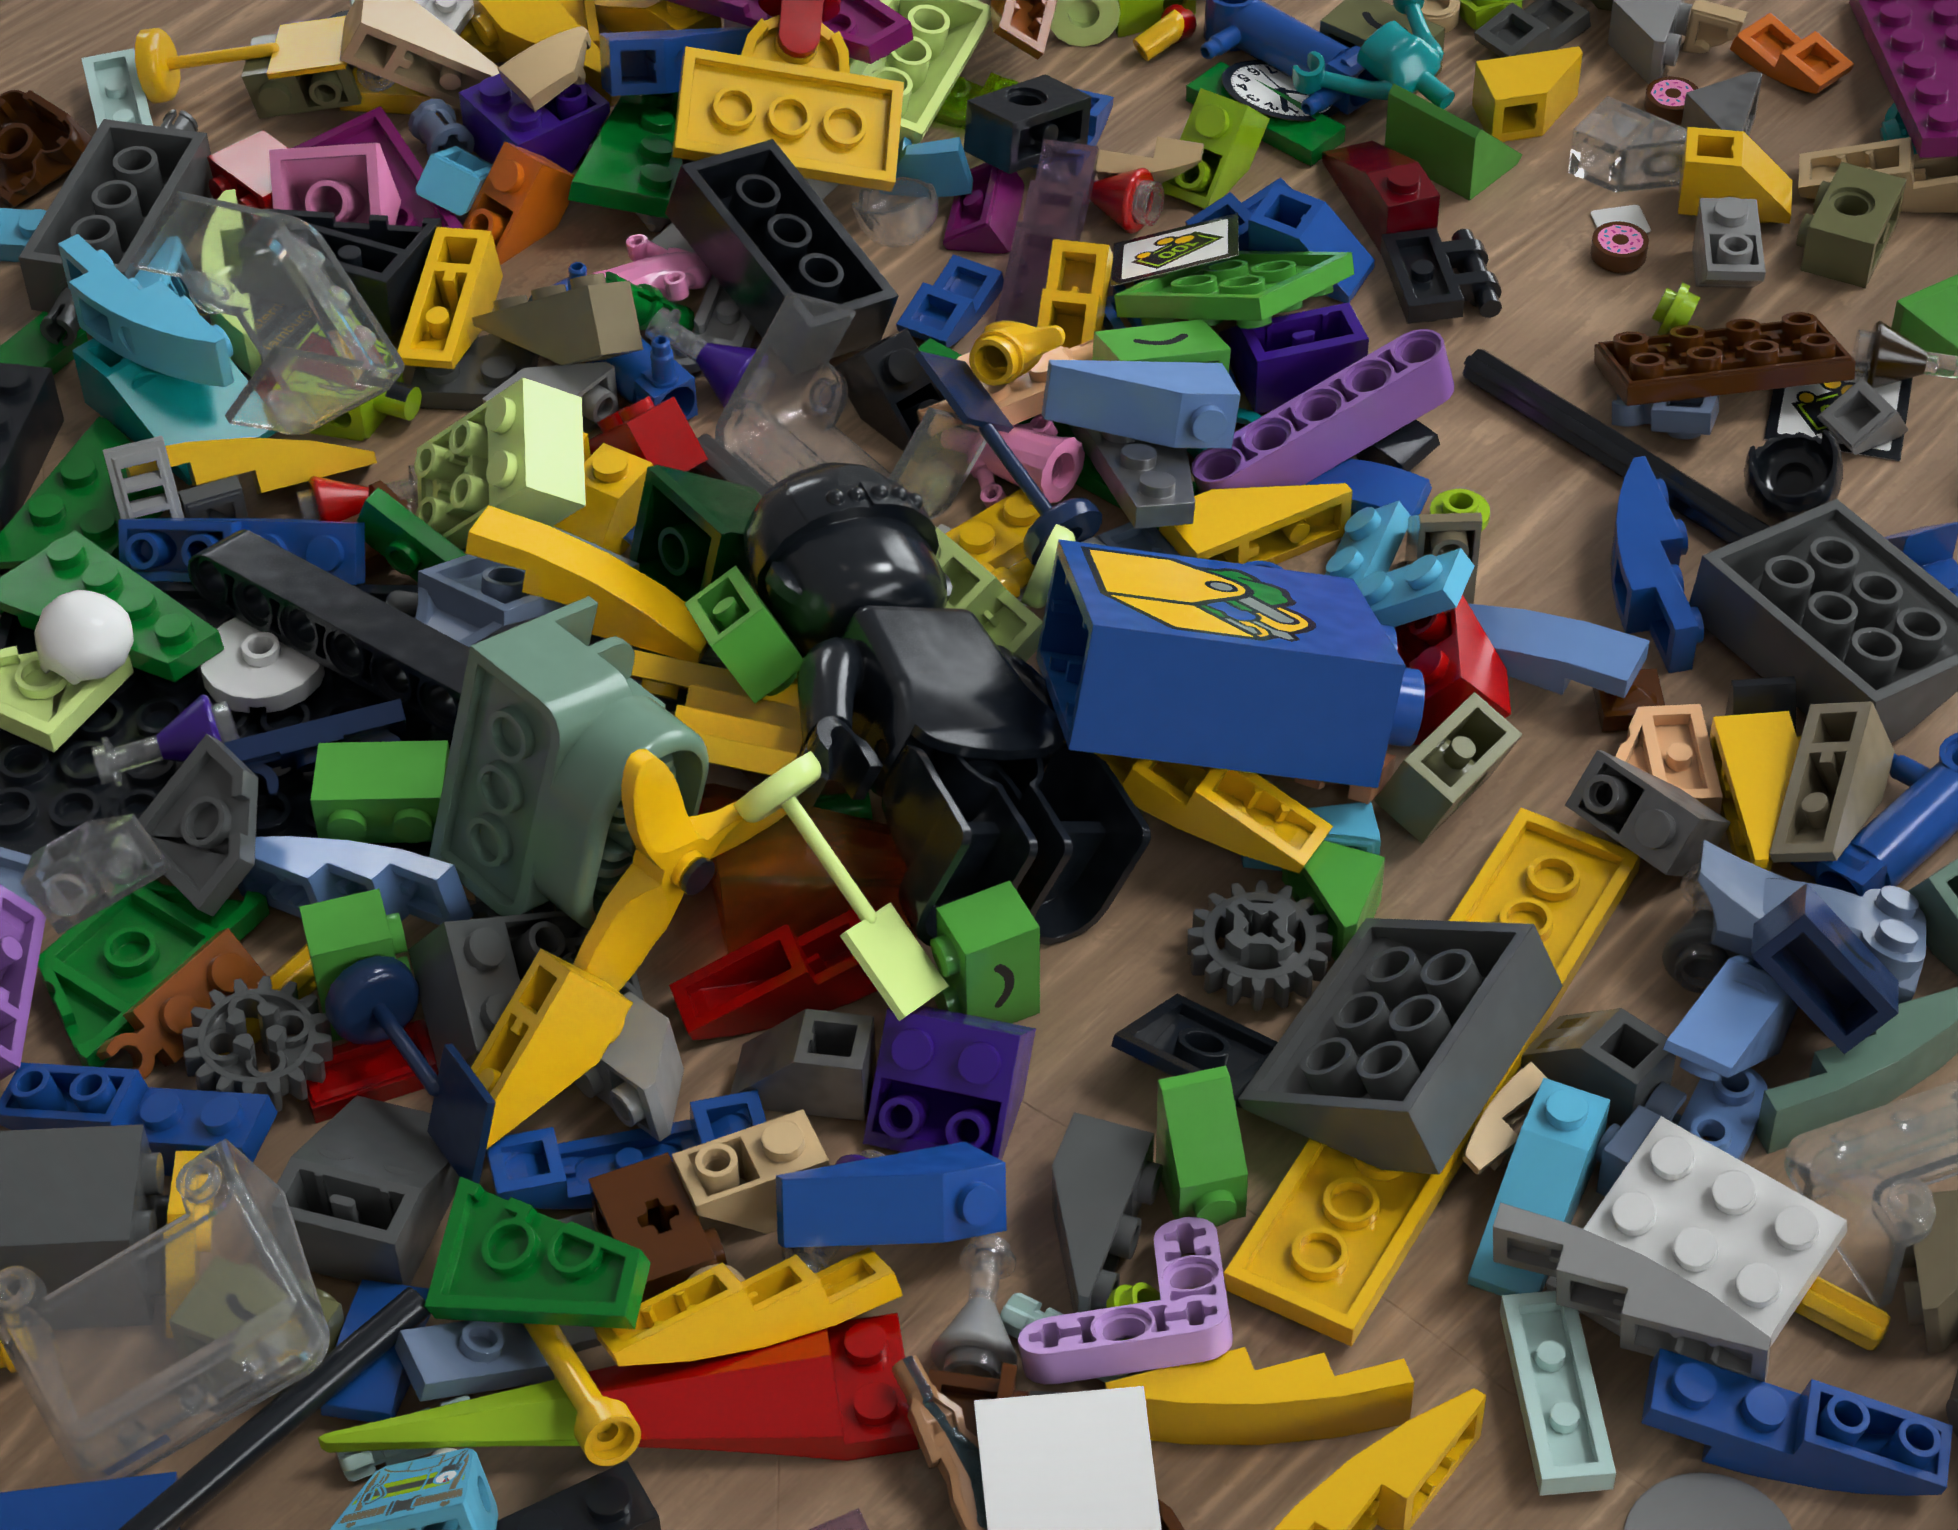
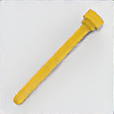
M523 1323L577 1411L574 1436L588 1460L598 1466H612L626 1460L636 1450L641 1439L640 1426L628 1407L619 1400L602 1396L559 1325Z

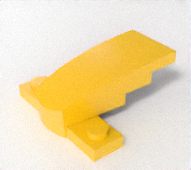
M634 650L635 657L631 678L642 681L641 686L654 696L677 700L679 689L688 691L685 706L677 704L675 717L698 733L703 739L708 750L709 763L771 776L799 758L803 739L798 684L792 683L784 691L773 696L766 695L754 704L728 669Z

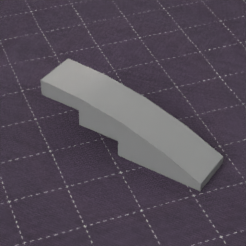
M1500 1202L1493 1224V1262L1556 1277L1557 1305L1621 1321L1620 1348L1654 1357L1658 1350L1663 1348L1763 1382L1766 1381L1771 1338L1715 1296L1640 1253L1575 1225Z

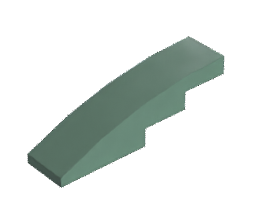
M1958 987L1900 1003L1899 1014L1847 1053L1843 1054L1837 1046L1815 1051L1809 1078L1764 1090L1756 1135L1767 1154L1826 1134L1890 1103L1943 1067L1958 1053Z

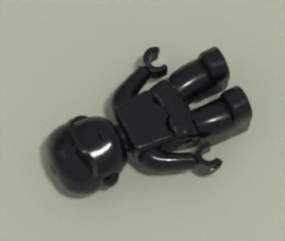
M823 463L788 475L785 479L770 487L756 504L744 530L746 568L752 588L778 620L802 658H804L797 677L803 751L800 756L812 751L821 765V775L811 787L796 797L804 809H809L816 803L829 779L841 783L852 800H864L870 789L873 793L882 797L881 806L891 838L907 867L898 891L901 910L918 939L927 946H931V939L937 937V907L1009 880L1040 926V944L1062 943L1081 935L1095 925L1106 913L1149 845L1151 830L1142 814L1132 802L1106 761L1095 753L1068 749L1046 687L1045 679L1017 654L1001 645H996L971 611L946 608L953 586L950 578L943 572L936 558L939 548L936 528L922 506L923 499L919 494L910 493L901 484L864 465Z

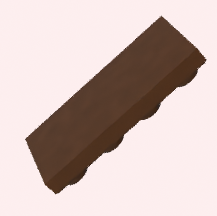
M1805 312L1788 313L1782 317V321L1761 324L1752 319H1734L1726 323V328L1704 330L1694 325H1681L1672 328L1669 334L1649 337L1640 332H1622L1616 334L1613 337V341L1598 342L1594 348V363L1626 406L1855 380L1856 360L1815 315Z

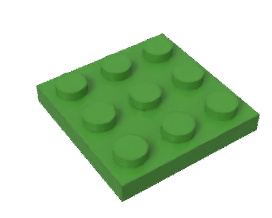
M1239 251L1238 256L1153 276L1115 294L1117 317L1141 318V324L1144 326L1171 323L1175 319H1188V321L1203 319L1209 326L1219 324L1223 320H1236L1237 327L1239 328L1263 327L1271 324L1272 316L1277 313L1290 312L1302 308L1303 300L1309 297H1318L1332 293L1334 291V284L1354 275L1352 252Z

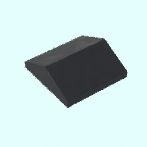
M1177 993L1114 1034L1111 1046L1173 1077L1226 1066L1231 1079L1235 1106L1242 1108L1238 1098L1278 1042Z

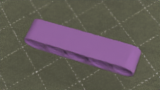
M1427 329L1413 330L1405 333L1234 432L1232 449H1205L1196 456L1191 468L1198 493L1201 494L1211 489L1305 485L1440 406L1454 392L1453 376L1443 338L1439 333Z

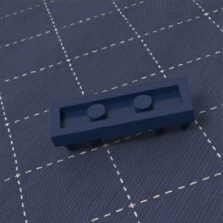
M401 699L224 742V744L258 779L266 784L267 793L270 800L278 798L279 795L278 777L272 768L281 766V769L296 766L297 772L315 771L318 743L401 741L399 736L405 735L406 718Z

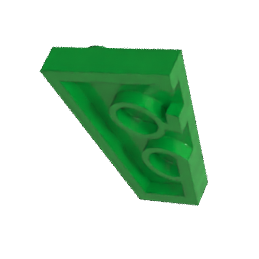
M460 1177L424 1307L435 1319L635 1329L651 1262L639 1248L572 1221L567 1224L537 1212L530 1204L512 1197L506 1200L485 1191L480 1184Z

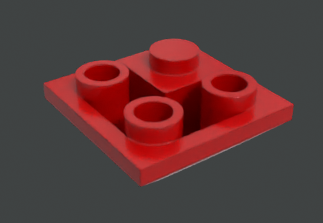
M1463 594L1457 608L1394 627L1397 635V652L1404 661L1405 668L1419 669L1424 678L1425 701L1423 717L1417 738L1412 745H1420L1474 692L1504 718L1511 715L1507 668Z

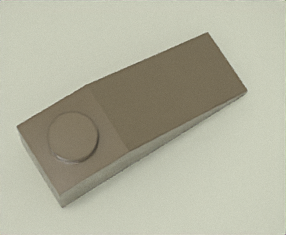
M1872 701L1810 704L1769 853L1773 863L1837 861L1882 802L1895 751Z

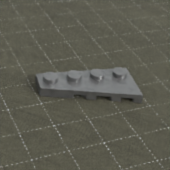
M1068 425L1077 440L1082 442L1084 451L1135 529L1193 524L1195 498L1187 448H1173Z

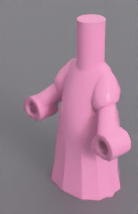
M643 234L632 235L626 240L628 256L633 262L592 273H604L606 277L605 272H612L635 285L644 283L658 288L663 297L672 302L687 298L689 289L704 288L712 277L711 271L697 253L672 247L667 250L648 240L647 236Z
M1042 414L1035 416L1030 423L1013 425L1014 428L1009 433L998 431L1050 503L1060 502L1074 487L1084 465L1085 452L1082 442H1079L1075 437H1058V430L1053 421L1045 420ZM953 423L938 428L937 441L939 444L963 451L962 457L965 466L970 474L978 479L982 490L980 498L986 508L1007 497L1002 487L995 483L993 475L1018 486L986 440L975 429Z

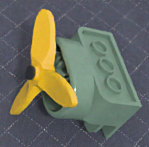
M588 596L470 646L429 857L454 864L462 885L501 916L521 915L551 901L579 925L589 929L573 965L604 980L619 992L641 965L653 945L666 931L684 892L692 896L698 894L708 885L715 872V864L711 859L744 843L769 828L787 814L783 808H780L756 823H749L740 816L733 806L737 802L735 801L716 811L698 815L709 769V755L703 739L698 733L665 709L666 704L631 678L635 652L629 643L622 638L614 636L589 646L598 602Z

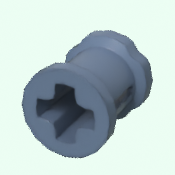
M442 99L426 100L411 113L408 122L409 131L421 143L427 145L428 157L431 154L442 151L439 146L444 150L457 146L472 154L475 145L473 135L466 126L456 123L455 111ZM436 113L439 114V116L442 118L443 122L440 120V118L437 116Z

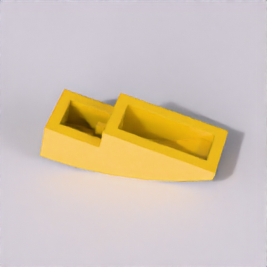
M1053 239L1046 289L1042 288L1037 327L1060 326L1065 333V341L1061 345L1062 347L1070 349L1094 339L1095 331H1102L1113 263L1110 245Z

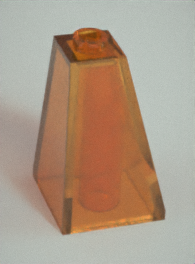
M716 783L705 784L701 800L702 814L723 808L739 800L749 791ZM813 806L807 810L804 809L875 912L891 902L914 937L917 938L901 910L898 891L907 867L891 838L888 825ZM785 815L769 828L744 843L711 859L715 864V872L710 882L726 955L785 924H788L796 937H799L852 909L788 815Z

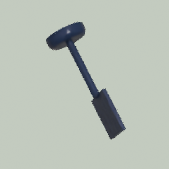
M919 351L914 356L962 423L979 427L981 435L1040 514V517L1030 526L1023 539L1024 553L1033 565L1036 566L1056 524L1073 532L1076 542L1085 541L1098 532L1102 524V514L1096 505L1088 499L1073 498L1058 503L1055 506L1050 504L998 432L1009 433L1014 427L965 361Z
M373 956L357 961L343 970L331 984L325 999L326 1017L337 1034L353 1044L373 1045L389 1039L392 1041L427 1092L434 1096L427 1132L458 1176L479 1184L496 1104L495 1100L453 1043L444 1044L439 1074L437 1076L404 1030L413 1019L419 1004V986L406 964L394 957Z

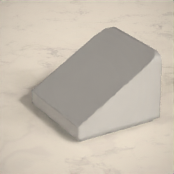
M1863 378L1857 381L1817 416L1819 421L1854 455L1899 438L1908 431L1899 413Z

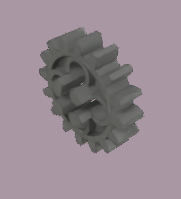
M263 976L257 989L248 990L247 985L241 978L234 980V994L226 997L223 993L213 989L209 992L210 1010L201 1007H193L191 1010L193 1027L183 1029L182 1038L185 1051L183 1054L188 1077H196L197 1090L268 1094L276 1110L282 1111V1096L290 1093L295 1098L303 1101L308 1098L306 1080L323 1083L325 1080L324 1062L332 1061L334 1056L330 1021L326 1017V1013H319L318 997L311 994L299 1000L297 983L290 981L280 991L273 990L270 976ZM253 1017L259 1021L262 1049L269 1056L271 1072L264 1073L258 1071L253 1037L247 1034L246 1018ZM296 1034L294 1037H287V1035ZM226 1052H229V1053H230V1054H228V1055H219V1054H221V1053H226Z

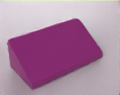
M983 163L970 169L973 177L972 194L958 195L953 198L943 245L947 250L1006 254L1012 249L1025 184L1017 172L1008 174L988 163Z

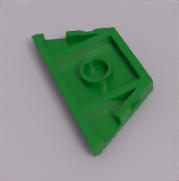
M99 416L0 532V577L2 569L17 567L46 549L53 541L65 537L74 530L119 560L118 519H120L102 450L132 442L107 418ZM126 468L121 469L123 478H127ZM161 485L127 495L129 501L164 492ZM164 511L137 517L134 519L159 518Z
M128 877L39 955L37 968L81 1065L90 1067H101L110 1058L101 1061L96 1055L100 1046L112 1037L135 1031L123 1014L217 932L229 928L234 936L241 941L270 914L266 896L259 892L247 891L243 901L227 899L217 913L211 916L198 910L175 886L164 885L158 880Z

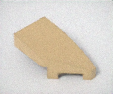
M584 26L572 28L548 37L527 48L498 67L503 82L534 112L573 83L585 84L586 74L583 67L586 49H590L591 46L589 32Z
M1157 136L1153 158L1099 150L1095 173L1098 180L1138 168H1146L1152 174L1156 186L1200 163L1204 143Z
M1532 1061L1515 1074L1494 1097L1484 1111L1464 1148L1462 1160L1476 1175L1481 1174L1489 1166L1494 1171L1500 1170L1512 1155L1518 1135L1512 1128L1526 1118L1543 1078H1547Z

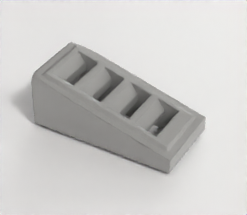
M162 436L102 450L120 519H134L165 510L169 511V518H184ZM156 461L158 468L156 471L127 478L122 476L121 469ZM162 485L164 492L162 494L133 501L128 499L127 494Z

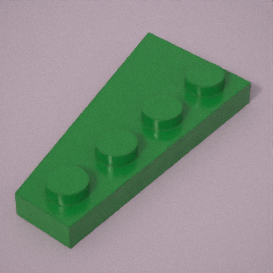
M76 530L63 538L53 541L46 549L0 577V615L4 611L16 615L21 626L34 631L43 608L59 595L75 590H86L111 598L129 614L134 642L128 655L130 656L132 667L172 682H176L224 650L219 630Z

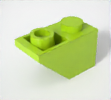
M1200 88L1180 140L1204 143L1202 160L1184 173L1163 182L1159 191L1203 209L1221 199L1250 169L1270 118L1248 105Z

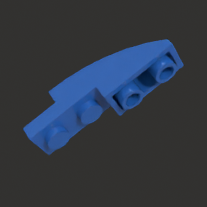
M1646 456L1633 458L1624 477L1618 499L1610 563L1612 590L1616 609L1625 633L1650 631L1668 673L1692 670L1696 644L1701 643L1704 639V624L1700 610L1696 606L1690 607L1684 594V580L1679 567L1681 555H1686L1688 551L1687 530L1684 522L1681 519H1675L1671 512L1668 491L1664 480L1655 478Z
M267 518L118 519L119 561L147 581L191 582L188 574V561L193 555L230 534L245 529L351 585L365 583V522Z
M22 1062L0 1098V1125L10 1130L143 1124L151 1153L160 1152L162 1154L165 1176H172L176 1151H204V1173L209 1163L252 1166L278 1113L268 1094L153 1088L147 1086L138 1069Z
M1663 1348L1658 1350L1650 1363L1641 1423L1704 1444L1702 1462L1756 1477L1823 1490L1859 1494L1898 1496L1942 1495L1947 1488L1953 1425L1813 1379L1810 1380L1803 1392L1799 1394Z

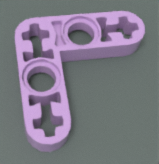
M1183 1217L1169 1221L1155 1232L1153 1240L1161 1300L1051 1316L1026 1325L1018 1337L1021 1361L1026 1377L1033 1382L1044 1385L1061 1384L1200 1363L1216 1359L1225 1354L1232 1346L1233 1334L1220 1246L1215 1225L1207 1219ZM1195 1253V1255L1182 1257V1254ZM1125 1338H1132L1128 1340L1118 1341Z

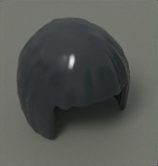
M1824 430L1822 432V439L1817 435L1811 437L1801 432L1793 435L1784 433L1779 437L1770 438L1763 446H1759L1757 449H1755V446H1751L1746 456L1744 468L1746 492L1754 505L1766 517L1777 519L1780 522L1837 499L1843 480V461L1837 440L1829 431Z

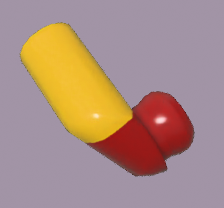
M1173 4L1163 11L1158 22L1134 38L1133 44L1141 57L1149 61L1169 46L1189 39L1196 30V17L1191 10L1185 9L1182 5Z

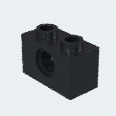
M1045 74L967 100L964 151L1011 174L1085 148L1088 142L1092 96Z

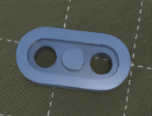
M1751 1068L1729 1078L1721 1075L1719 1081L1700 1078L1678 1126L1699 1138L1707 1136L1712 1140L1707 1141L1708 1143L1743 1161L1756 1134L1764 1090H1768L1767 1084L1761 1075Z

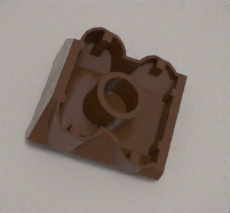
M10 90L0 95V202L9 208H15L46 186L71 172L92 139L68 113L31 90L27 93L19 90Z

